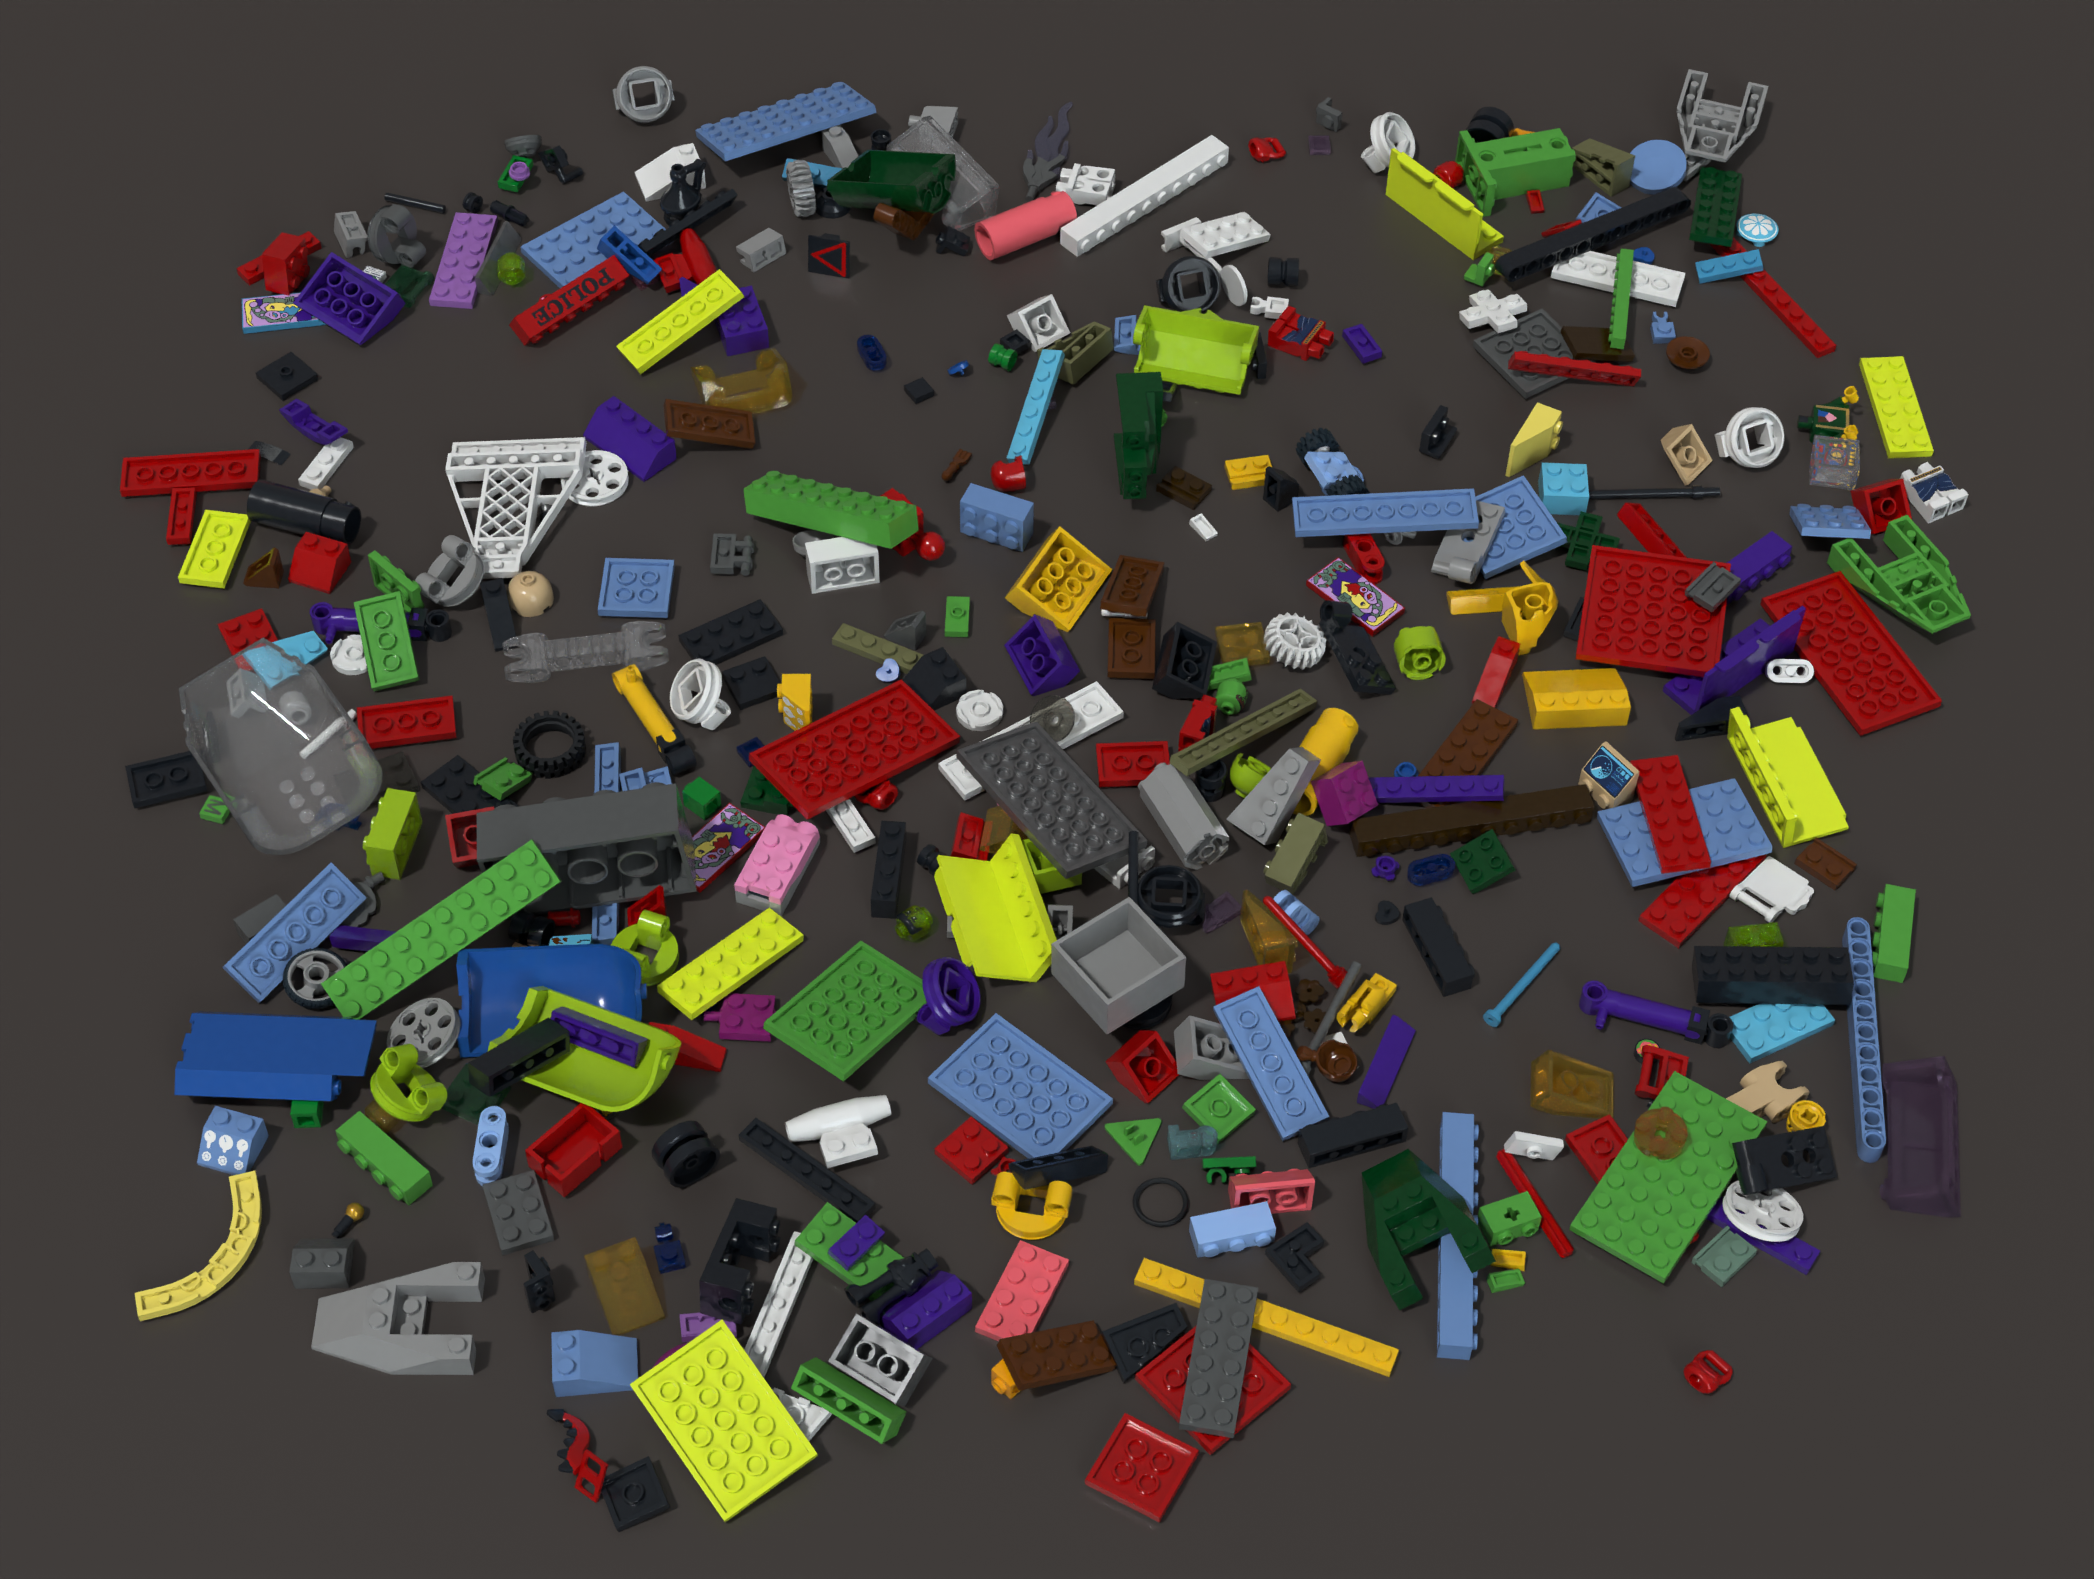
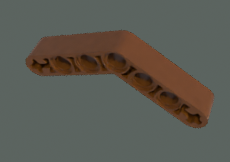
M879 203L876 206L873 217L874 221L894 234L916 240L935 213L902 211L884 203Z

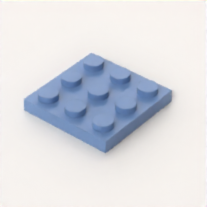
M1808 504L1790 506L1789 515L1801 536L1870 539L1871 529L1856 507L1843 506V508H1834L1831 505L1811 507Z
M605 558L598 616L668 618L675 569L674 560Z

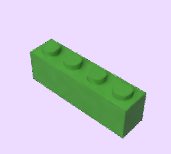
M1886 884L1883 893H1878L1876 907L1880 909L1875 914L1873 926L1878 928L1877 932L1873 934L1871 946L1875 947V952H1872L1873 975L1875 978L1900 983L1904 981L1909 965L1916 889Z
M358 1111L335 1130L338 1138L337 1145L344 1154L350 1153L361 1169L365 1170L367 1168L379 1185L385 1184L396 1200L400 1201L402 1199L407 1205H410L433 1186L430 1172L361 1111Z
M817 1357L800 1365L791 1387L792 1390L881 1444L897 1436L906 1415L905 1410Z

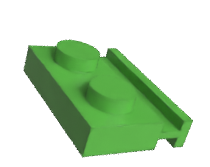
M505 757L474 777L473 784H480L482 790L501 801L531 782L532 773L514 762L510 764L507 762L508 758Z

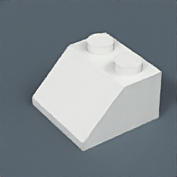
M1052 294L1040 297L1007 315L1013 330L1017 329L1030 340V348L1034 352L1070 334Z

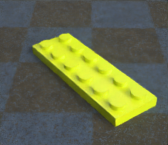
M719 269L616 347L641 375L744 298V295Z
M1904 357L1861 358L1859 366L1888 458L1932 457L1933 446Z
M768 908L657 985V992L689 1019L693 1020L804 941V934L771 908Z

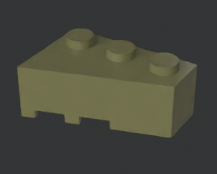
M1092 322L1072 332L1071 337L1063 341L1061 339L1054 341L1055 345L1047 349L1063 350L1065 354L1058 378L1074 385L1114 349L1111 328L1097 322ZM1043 347L1037 350L1038 361H1039V358H1040L1042 349H1044Z
M1299 812L1295 819L1289 821L1284 840H1279L1275 848V857L1272 861L1269 860L1263 871L1267 884L1280 890H1287L1292 895L1307 875L1306 869L1310 862L1314 863L1318 858V855L1315 854L1320 845L1325 847L1328 842L1325 824Z

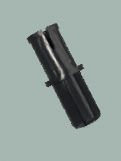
M498 200L493 201L490 205V211L503 217L505 221H512L521 226H526L529 221V217L526 214L516 210L512 205L507 206Z

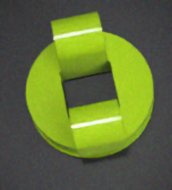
M644 909L640 914L638 923L619 932L611 945L626 950L637 959L641 967L642 983H647V986H651L666 980L672 975L679 962V952L676 938L668 930L670 918ZM638 945L658 951L651 965L649 964L648 955L635 952Z
M404 1044L387 1048L379 1058L382 1063L371 1077L370 1088L375 1101L385 1112L403 1121L417 1122L429 1118L434 1111L442 1108L447 1100V1090L442 1083L436 1082L426 1070L416 1064L418 1052L415 1046ZM396 1084H406L411 1091L408 1098L404 1096Z

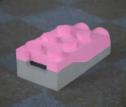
M783 814L777 815L775 820L769 821L734 884L736 902L762 911L771 908L782 917L820 844V835L816 826L805 821L796 823L792 818Z

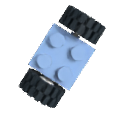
M1319 428L1318 431L1313 429L1311 434L1307 432L1305 438H1300L1301 442H1297L1296 445L1297 455L1305 467H1309L1323 489H1328L1326 492L1328 495L1326 496L1370 494L1344 452H1339V444L1330 430L1327 428L1324 430Z

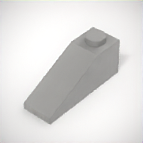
M841 125L822 130V149L835 167L842 169L848 167L853 160L859 157L850 137Z

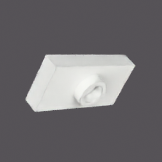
M1515 1131L1504 1144L1506 1153L1552 1161L1564 1148L1562 1139Z

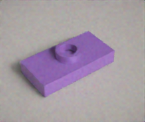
M700 1312L679 1314L682 1342L692 1341L722 1319L701 1314ZM723 1320L732 1334L737 1337L736 1323Z

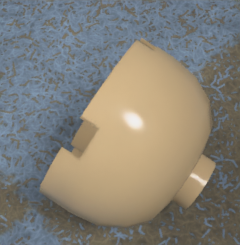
M525 571L515 575L507 588L509 607L511 610L517 611V614L520 616H539L544 613V609L548 606L550 608L553 604L554 595L550 581L536 571Z

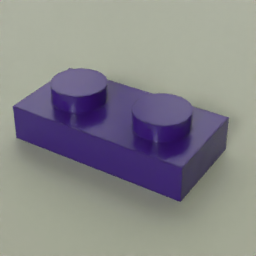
M1363 324L1343 330V338L1363 364L1382 358L1383 351Z
M864 1215L829 1248L828 1254L848 1271L884 1237L885 1232L867 1215Z

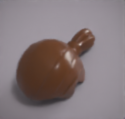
M1334 1039L1324 1042L1318 1050H1312L1307 1046H1300L1296 1051L1299 1060L1316 1062L1320 1073L1333 1082H1342L1349 1079L1358 1067L1357 1057L1348 1044Z

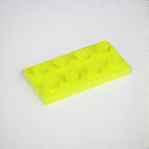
M205 510L179 573L178 579L180 583L225 588L251 523L247 514Z

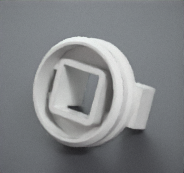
M1387 112L1376 117L1372 121L1370 129L1372 145L1361 154V158L1373 173L1384 170L1386 166L1389 167L1391 149L1393 148L1401 153L1404 152L1412 159L1415 154L1413 133L1407 122L1400 115Z
M1749 407L1742 409L1732 417L1726 431L1715 434L1719 457L1730 456L1737 464L1751 468H1761L1771 464L1779 456L1784 444V429L1780 419L1775 413L1766 408ZM1754 427L1757 444L1764 445L1753 450L1749 449L1746 429Z
M700 658L687 662L675 676L670 691V706L678 719L692 724L701 723L702 727L710 730H715L731 714L728 704L719 699L722 674L714 663ZM691 691L698 692V694L693 698Z

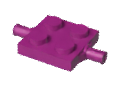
M730 993L724 997L720 1012L704 1011V1021L719 1022V1039L771 1042V1034L763 1028L764 1022L776 1012V997L774 995Z

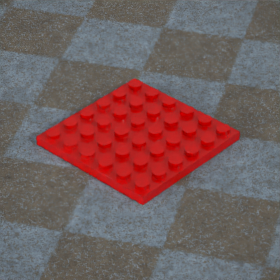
M1592 545L1575 659L1704 677V674L1715 667V664L1720 661L1727 598L1713 612H1710L1693 601L1691 596H1685V590L1715 561ZM1715 562L1716 566L1719 568L1723 567L1730 572V563Z

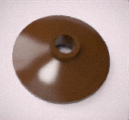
M1682 336L1668 343L1666 355L1673 364L1681 368L1695 369L1702 367L1708 362L1710 351L1701 340Z

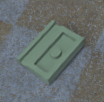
M1726 1226L1693 1257L1691 1263L1697 1264L1703 1273L1720 1287H1723L1756 1255L1757 1249L1739 1234H1734L1730 1231L1729 1226Z

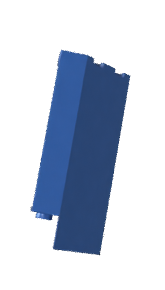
M194 1012L190 1017V1023H192L191 1033L185 1034L181 1048L183 1051V1061H178L175 1068L174 1095L333 1101L341 1093V1080L338 1079V1075L365 1076L377 1020L352 1019V1017Z

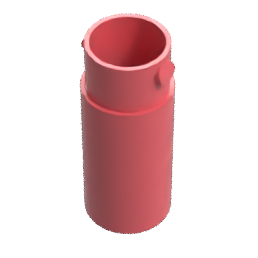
M1053 191L1048 197L1037 198L977 222L974 228L976 241L983 255L988 260H994L1056 235L1060 228L1077 218V213L1072 199L1066 192Z

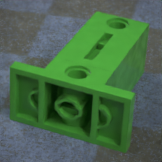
M1560 128L1475 143L1468 130L1459 131L1455 162L1462 166L1464 170L1463 179L1480 212L1483 213V217L1491 216L1492 207H1494L1495 200L1525 195L1527 191L1540 190L1541 192L1568 187L1570 178L1573 176L1572 167L1573 162L1576 160V154L1574 149H1571L1567 137L1563 135Z

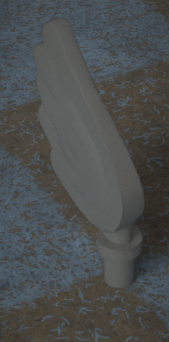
M381 872L371 877H364L365 881L352 883L366 899L340 925L364 926L367 924L369 916L376 913L377 903L372 889L375 888V885L385 881Z

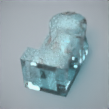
M1168 1125L1167 1141L1170 1159H1188L1212 1155L1217 1148V1131L1213 1127L1206 1125L1200 1126L1195 1130L1179 1131L1178 1125Z

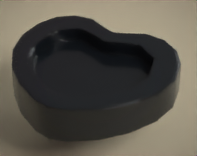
M1380 901L1375 921L1382 925L1396 922L1399 919L1398 908L1390 901Z

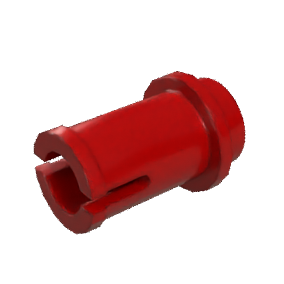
M570 908L568 911L548 912V918L555 921V926L571 925L572 928H575L576 925H580L579 910Z

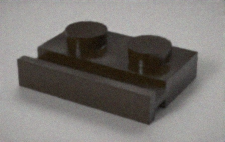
M1174 466L1163 477L1162 482L1156 486L1157 492L1192 510L1212 490L1211 484L1177 466Z

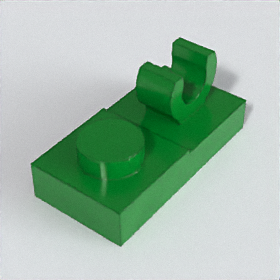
M1256 1156L1202 1159V1170H1209L1206 1175L1207 1183H1212L1211 1176L1213 1173H1219L1221 1175V1183H1225L1227 1176L1223 1169L1234 1170L1235 1174H1250V1169L1256 1168Z

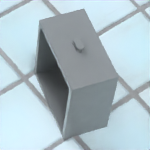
M1130 897L1051 944V974L1106 1034H1109L1182 989L1185 984L1186 956Z

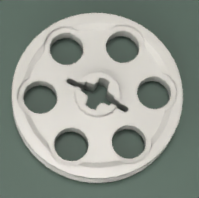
M602 450L586 451L582 478L578 482L580 486L573 490L569 499L583 506H601L618 499L625 492L629 482L625 462L611 452ZM595 459L602 460L599 464L591 463ZM614 467L620 468L618 472H610L609 470ZM570 477L560 478L562 490ZM610 484L619 485L615 489L607 488ZM591 492L598 493L595 497L587 496Z
M1739 1181L1733 1182L1728 1187L1722 1202L1723 1210L1728 1219L1741 1231L1755 1238L1771 1242L1787 1241L1797 1235L1803 1222V1211L1799 1203L1783 1189H1776L1764 1192L1768 1196L1756 1193L1744 1195L1746 1197L1744 1198L1736 1194H1742ZM1780 1206L1787 1207L1790 1211L1784 1210ZM1735 1209H1739L1743 1211L1745 1214H1741L1737 1212ZM1780 1223H1785L1790 1227H1785ZM1757 1224H1761L1765 1226L1767 1229H1763L1759 1227Z

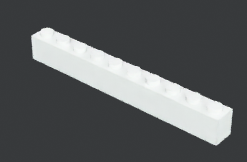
M1213 135L1207 137L1060 228V244L1077 257L1089 251L1092 247L1118 233L1121 229L1134 223L1145 214L1150 213L1172 197L1179 195L1182 191L1195 185L1220 167L1225 166L1228 163L1229 147Z

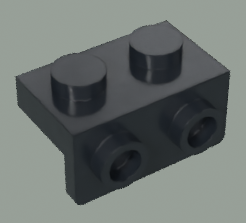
M534 1250L524 1255L529 1280L523 1286L528 1308L531 1313L549 1307L555 1301L552 1287L553 1281L549 1273L551 1271L544 1257L539 1258Z

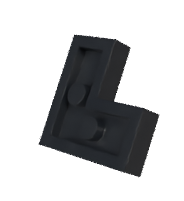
M1306 1222L1266 1248L1265 1255L1299 1293L1320 1279L1319 1271L1306 1257L1323 1247L1324 1240Z

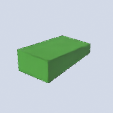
M1520 1269L1489 1273L1486 1278L1491 1293L1521 1287L1525 1284Z

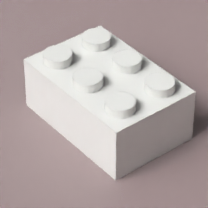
M845 537L805 543L807 576L812 594L880 583L877 545Z

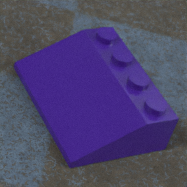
M331 252L293 304L361 346L393 321L405 305V302L398 292Z

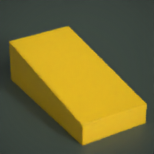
M1492 1249L1496 1262L1492 1263L1491 1266L1525 1271V1251Z

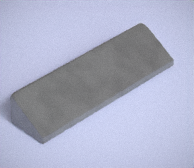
M508 221L503 223L475 276L477 292L480 294L494 295L521 242V237Z

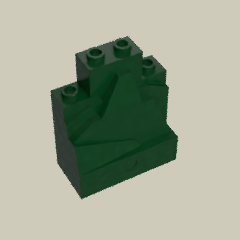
M1161 372L1116 374L1122 433H1114L1113 437L1120 495H1123V499L1146 498L1147 475L1156 474L1163 408Z

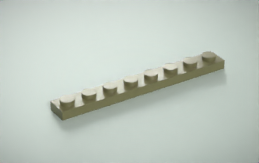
M1300 688L1171 755L1169 763L1188 776L1315 709L1317 700Z

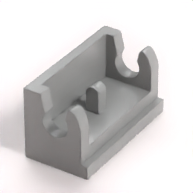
M356 211L335 213L334 233L345 257L351 258L355 247H360L359 252L362 255L365 252V244L368 238Z
M771 228L765 229L736 246L737 252L744 256L740 262L751 269L752 272H756L786 254L783 235Z

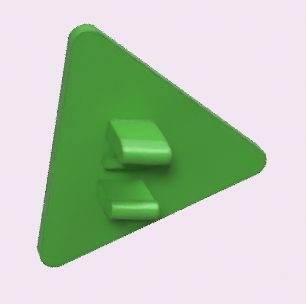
M1161 1119L1107 1123L1105 1130L1136 1165L1141 1166L1161 1126Z

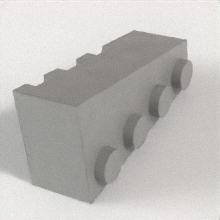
M1303 747L1288 749L1226 820L1263 845L1277 843L1321 759Z

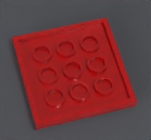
M1196 1326L1135 1374V1380L1178 1423L1180 1422ZM1250 1343L1235 1434L1291 1388V1383ZM1186 1430L1209 1455L1231 1439L1229 1437Z

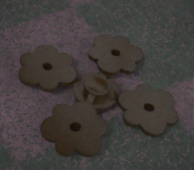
M1302 979L1299 982V986L1295 988V993L1299 1001H1293L1296 1019L1279 1022L1287 1039L1290 1038L1291 1032L1295 1030V1026L1291 1024V1021L1298 1022L1304 1018V1027L1311 1029V1032L1314 1034L1320 1026L1326 1012H1322L1319 1008L1314 1009L1313 1012H1306V1006L1303 1004L1309 1001L1315 1003L1318 1001V997L1324 995L1325 990L1322 986H1319V981Z

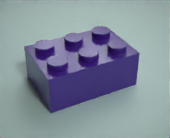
M752 286L738 288L743 293L744 298L714 319L727 357L769 348L768 328Z

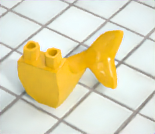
M1523 560L1520 565L1532 584L1507 591L1502 604V623L1509 639L1521 643L1519 655L1528 654L1532 647H1536L1539 636L1545 630L1558 606V598L1554 587L1542 579Z

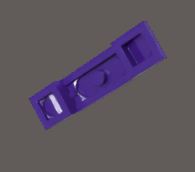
M295 399L279 409L280 413L293 427L317 443L327 445L348 433V429L336 421L328 423L313 414L310 406L299 399Z

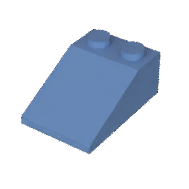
M583 1330L551 1332L552 1383L556 1397L633 1390L630 1384L638 1379L637 1338Z

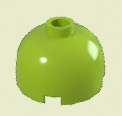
M1240 753L1236 756L1230 768V780L1233 786L1237 788L1235 792L1239 796L1246 798L1271 768L1252 756L1244 759L1242 758L1243 753Z

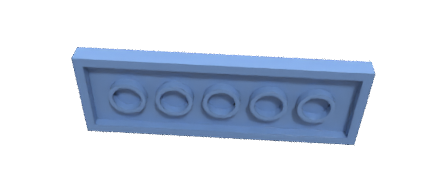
M331 862L222 968L260 1003L283 980V972L288 961L301 951L316 948L366 897Z
M1259 986L1213 1006V1011L1282 1141L1298 1135L1299 1129L1306 1125H1316L1329 1120V1115Z

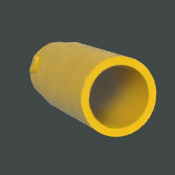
M1338 708L1325 709L1299 747H1303L1321 759L1293 814L1297 815L1299 812L1308 816L1315 811L1319 803L1311 781L1343 763L1348 755L1350 745L1357 735L1359 727L1356 720L1346 711Z

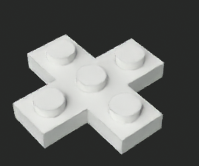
M1482 290L1469 295V302L1473 307L1459 311V319L1468 329L1489 323L1497 333L1517 328V319L1513 315L1526 312L1527 303L1518 294L1497 299L1490 290Z

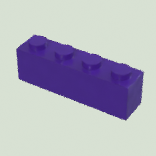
M1771 531L1727 563L1731 564L1730 572L1739 577L1741 582L1727 597L1726 606L1734 600H1739L1746 591L1754 589L1763 579L1770 578L1780 567H1785L1791 559L1790 553L1793 546Z

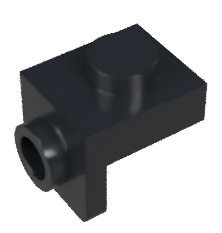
M948 226L944 232L938 234L935 243H937L936 252L940 254L946 247L964 256L968 252L970 237Z

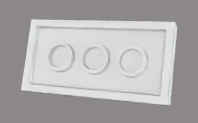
M1245 212L1181 228L1180 236L1205 258L1268 242L1271 235Z

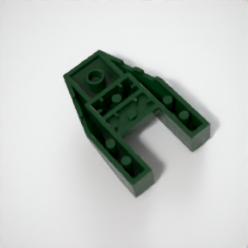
M1406 1149L1362 1172L1367 1244L1389 1294L1399 1310L1423 1299L1403 1256L1449 1232L1471 1273L1496 1262L1463 1196L1411 1150Z

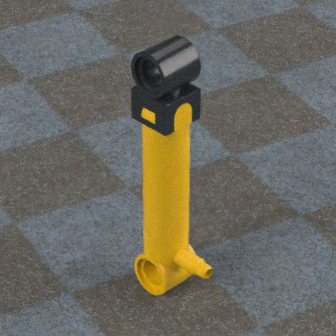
M632 664L613 672L612 679L616 689L621 695L624 694L656 743L658 753L665 764H667L670 772L676 775L697 766L692 749L685 743V739L678 728L674 729L643 682L637 666Z

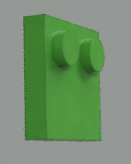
M1221 1074L1217 1075L1182 1106V1109L1217 1144L1248 1120L1256 1111Z

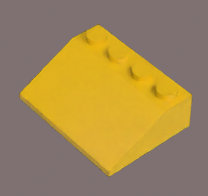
M1059 526L1043 543L1007 593L1005 599L1022 613L1031 617L1036 614L1051 620L1057 628L1069 632L1110 574L1112 568Z
M1616 668L1522 673L1533 729L1627 725L1631 705L1627 688Z

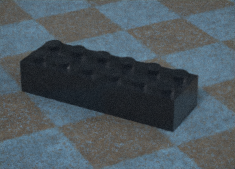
M1694 946L1692 974L1696 1003L1851 1004L1854 981L1848 947Z

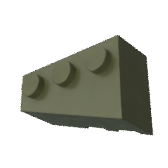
M1591 138L1571 148L1574 149L1576 154L1573 168L1610 197L1629 187L1635 155Z

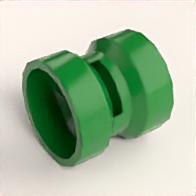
M996 343L990 350L988 362L995 366L1001 365L1002 369L1010 371L1016 363L1018 352L1010 348L1007 350L1003 345Z

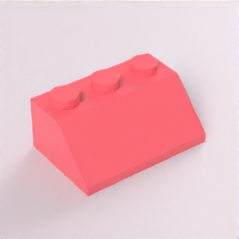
M1290 1169L1283 1172L1265 1171L1261 1174H1238L1229 1177L1228 1185L1231 1209L1267 1201L1271 1214L1311 1210L1315 1179L1308 1169Z

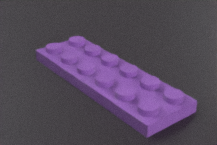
M455 213L430 294V306L473 308L477 295L475 276L491 247L498 224L497 215Z

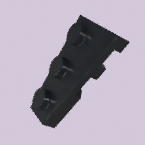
M1177 1303L1102 1331L1101 1336L1116 1363V1369L1124 1384L1184 1333L1188 1326Z

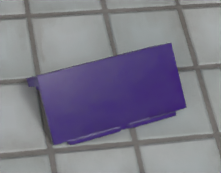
M1801 606L1797 610L1791 611L1771 626L1760 618L1721 645L1720 661L1715 664V667L1706 672L1704 677L1679 674L1664 685L1663 692L1690 715L1718 698L1731 696L1765 672V667L1769 661L1783 659L1793 652L1806 608Z

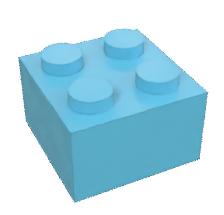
M1541 463L1538 479L1539 498L1550 514L1580 515L1581 511L1586 512L1589 501L1587 464Z

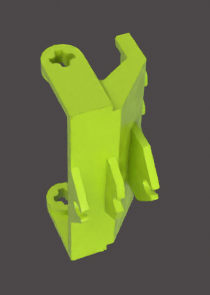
M1144 305L1133 335V344L1141 345L1134 373L1161 372L1162 381L1177 383L1178 385H1189L1197 389H1211L1218 393L1241 394L1248 365H1250L1257 346L1259 326L1223 320L1211 310H1207L1206 314H1202L1201 308L1179 312Z

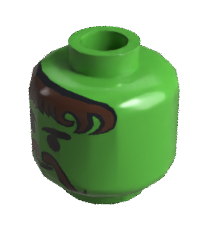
M1236 679L1223 681L1220 683L1215 697L1217 699V708L1227 715L1240 713L1244 709L1248 696L1247 688Z

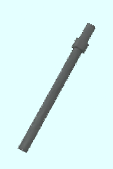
M1352 962L1308 1048L1318 1050L1362 967L1360 963ZM1301 1060L1300 1063L1308 1076L1312 1069L1310 1066L1312 1062L1310 1060Z

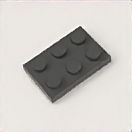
M534 1170L482 1185L502 1256L555 1241Z

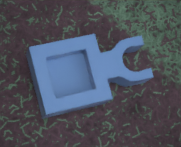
M1653 312V322L1650 327L1653 344L1669 343L1676 338L1673 322H1667V312H1664L1662 318L1658 317L1656 312Z

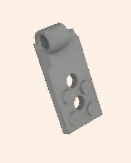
M1476 501L1478 520L1482 522L1475 529L1447 530L1434 558L1431 572L1446 575L1449 579L1469 584L1475 582L1505 515V507ZM1466 537L1474 538V540L1471 542L1463 541V539Z

